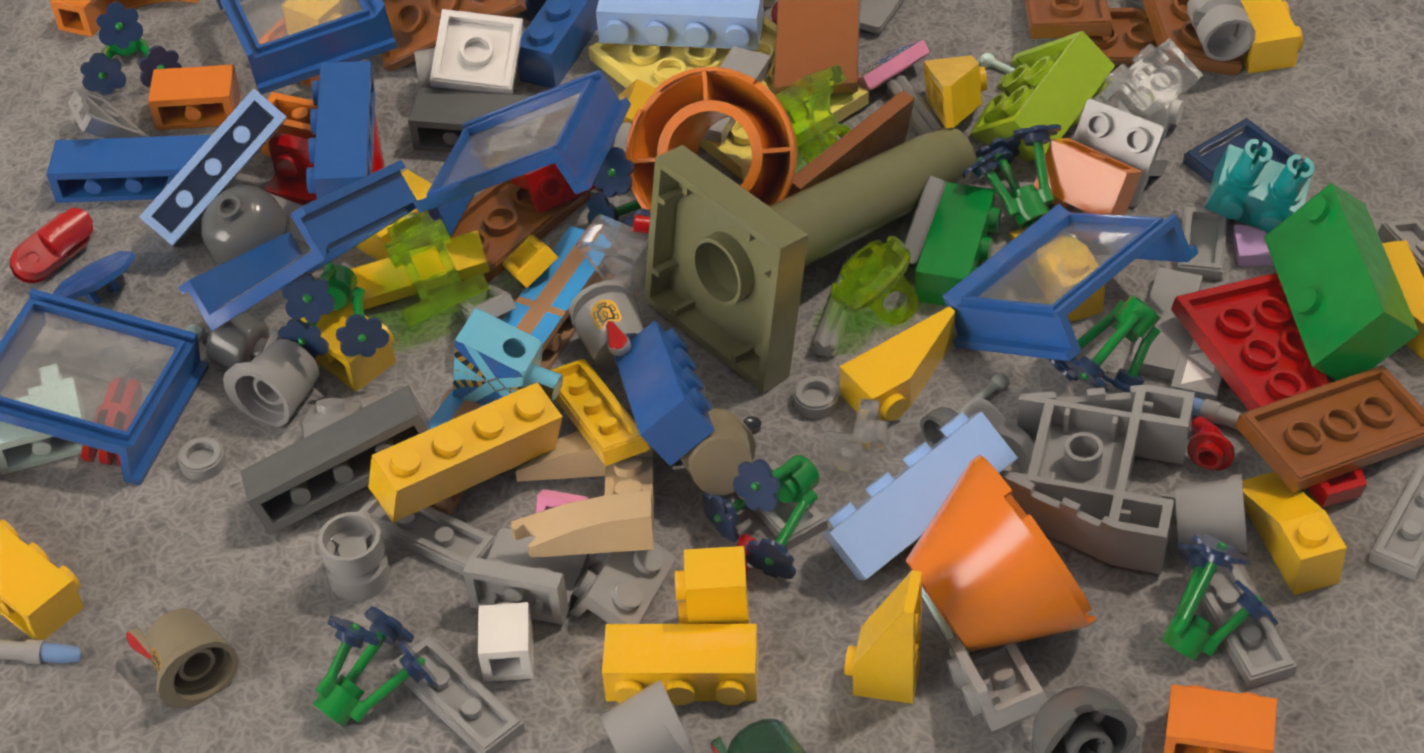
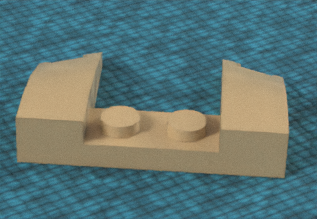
M579 431L559 438L556 449L542 454L528 463H523L516 468L517 482L605 476V495L566 503L511 521L512 537L515 540L529 536L535 538L527 545L528 555L531 558L654 550V449L648 444L649 451L605 466Z

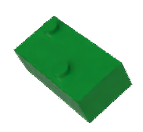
M1332 182L1264 236L1312 367L1337 381L1374 368L1419 334V330L1366 204Z

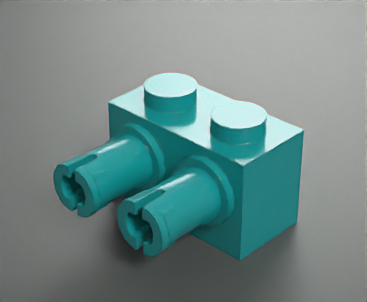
M1258 139L1247 141L1244 149L1229 144L1215 169L1204 208L1218 213L1225 218L1240 221L1269 233L1305 204L1310 181L1315 171L1314 163L1305 157L1299 165L1298 163L1301 159L1299 154L1290 156L1286 165L1271 160L1273 153L1271 146L1263 141L1260 148L1256 149L1259 143Z

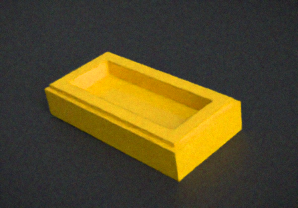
M529 235L503 261L502 265L523 286L528 288L558 256L537 237Z

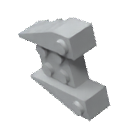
M1153 385L1130 386V392L1106 394L1105 388L1087 389L1086 395L1056 397L1055 391L1020 394L1017 426L1035 440V445L1027 474L1002 470L1000 475L1012 489V497L1027 515L1030 514L1045 535L1112 566L1162 575L1174 500L1127 492L1134 457L1183 465L1195 392Z

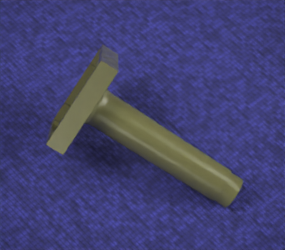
M941 127L930 133H923L771 206L766 205L684 145L655 157L643 301L764 393L790 377L804 268L916 210L925 183L930 175L945 182L962 184L970 179L973 174L965 179L962 174L965 169L976 163L973 146L959 129Z

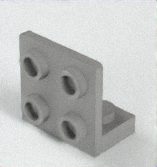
M501 528L497 533L487 559L469 556L463 569L470 608L479 609V606L496 605L502 602H528L531 619L563 625L574 598L572 591L582 577L590 554L531 558L528 555L527 545L535 538L529 536L515 540L512 537L511 529Z

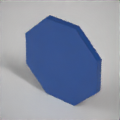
M118 251L94 261L63 280L52 294L73 300L85 296L89 303L100 304L101 299L95 291L105 285L108 292L117 293L119 287L115 278L128 269L136 256L133 251Z

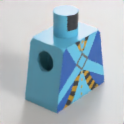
M475 308L455 339L453 397L486 405L538 382L549 399L554 401L560 392L563 375L541 367L543 344L538 338L480 309Z

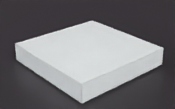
M442 9L430 76V86L460 91L513 94L523 32V19Z

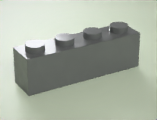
M420 88L408 119L413 149L451 152L463 131L461 127L463 123L531 96ZM578 99L560 100L478 133L493 156L523 157L555 144Z
M407 385L241 470L247 502L268 534L271 535L369 485L372 455L432 429L430 421L411 388Z

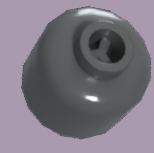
M242 312L213 331L210 330L207 324L202 341L210 360L229 369L236 363L253 360L262 352L270 335L269 328L263 320Z

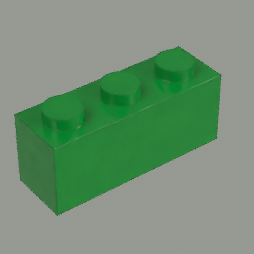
M944 182L946 185L926 236L915 271V301L946 306L942 295L991 257L993 238H990L989 234L998 233L1001 220V208L995 207V189Z

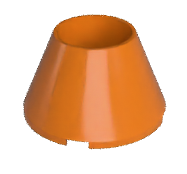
M700 67L683 71L656 87V91L647 100L642 109H638L627 137L626 159L631 160L634 164V171L630 174L632 178L631 188L642 209H646L651 213L655 157L681 145H684L698 155L699 145L705 133L715 123L727 117H732L743 127L751 144L752 160L750 170L740 186L768 206L786 199L793 183L797 163V146L793 126L787 112L777 97L753 77L736 70L721 67Z
M981 454L970 460L905 560L911 571L922 572L923 589L969 653L1089 627L1097 619L1094 615L1090 616L1087 613L1092 608L1079 585L1033 517L1024 512L1012 497V489Z

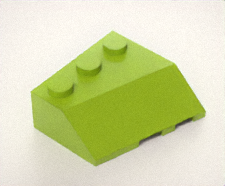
M1083 31L1019 52L1014 55L1010 62L1017 68L1010 74L1007 73L1002 76L997 85L1004 92L996 95L986 104L970 135L990 145L996 138L1002 137L1005 140L1012 137L1013 131L1018 129L1030 128L1036 125L1059 124L1061 125V131L1056 135L1050 136L1051 140L1062 138L1068 129L1079 123L1087 100L1095 98L1105 89L1108 84L1106 78L1115 65ZM1024 139L1020 140L1021 145L1018 147L1020 153L1017 158L1026 162L1035 160L1034 147L1026 146ZM1050 142L1047 144H1043L1045 155L1050 145Z

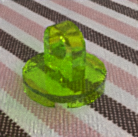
M888 236L887 243L885 244L880 239L870 242L843 265L839 273L843 279L839 285L835 282L832 284L831 298L846 312H857L869 307L882 321L888 324H902L910 320L918 307V296L910 282L903 276L911 260L910 250L895 236ZM892 292H903L906 294V300L901 307L894 310L884 307V300Z

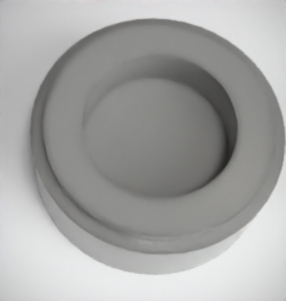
M811 376L802 379L796 384L793 391L794 407L804 417L810 419L826 418L838 409V386L831 379L823 376Z
M199 437L190 440L181 447L178 453V463L185 477L195 481H203L217 476L224 469L226 456L223 446L218 440L210 437Z

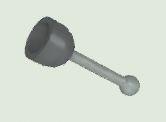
M1003 373L995 374L991 379V384L971 399H986L995 391H1004L1009 386V378ZM966 403L955 411L948 407H939L925 415L920 421L924 437L932 444H936L945 435L940 429L957 416Z

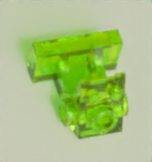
M840 65L807 75L775 95L789 116L796 138L797 150L800 157L807 164L838 141L836 134L842 138L851 131L848 126L836 122L829 105L830 96L835 86L846 80Z
M427 210L419 214L411 212L394 222L393 226L387 228L390 242L384 244L385 250L394 268L403 265L419 300L399 310L406 326L410 327L490 289L483 273H477L461 281L445 245L451 243L450 236L442 220L433 221ZM433 247L445 271L422 281L411 256Z

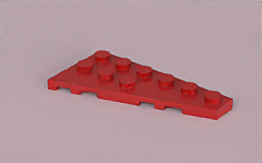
M1277 272L1175 297L1171 307L1172 312L1248 411L1329 384L1326 374L1312 367ZM1360 468L1307 489L1323 508L1361 497L1367 482Z

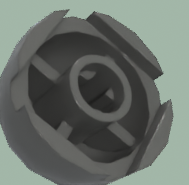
M232 186L222 190L204 210L200 225L202 240L216 262L221 265L285 234L289 218L276 199L268 192L256 186Z
M1081 685L1066 688L1053 695L1039 709L1033 721L1032 748L1034 753H1138L1141 740L1136 734L1138 727L1136 720L1128 708L1108 691L1096 687Z

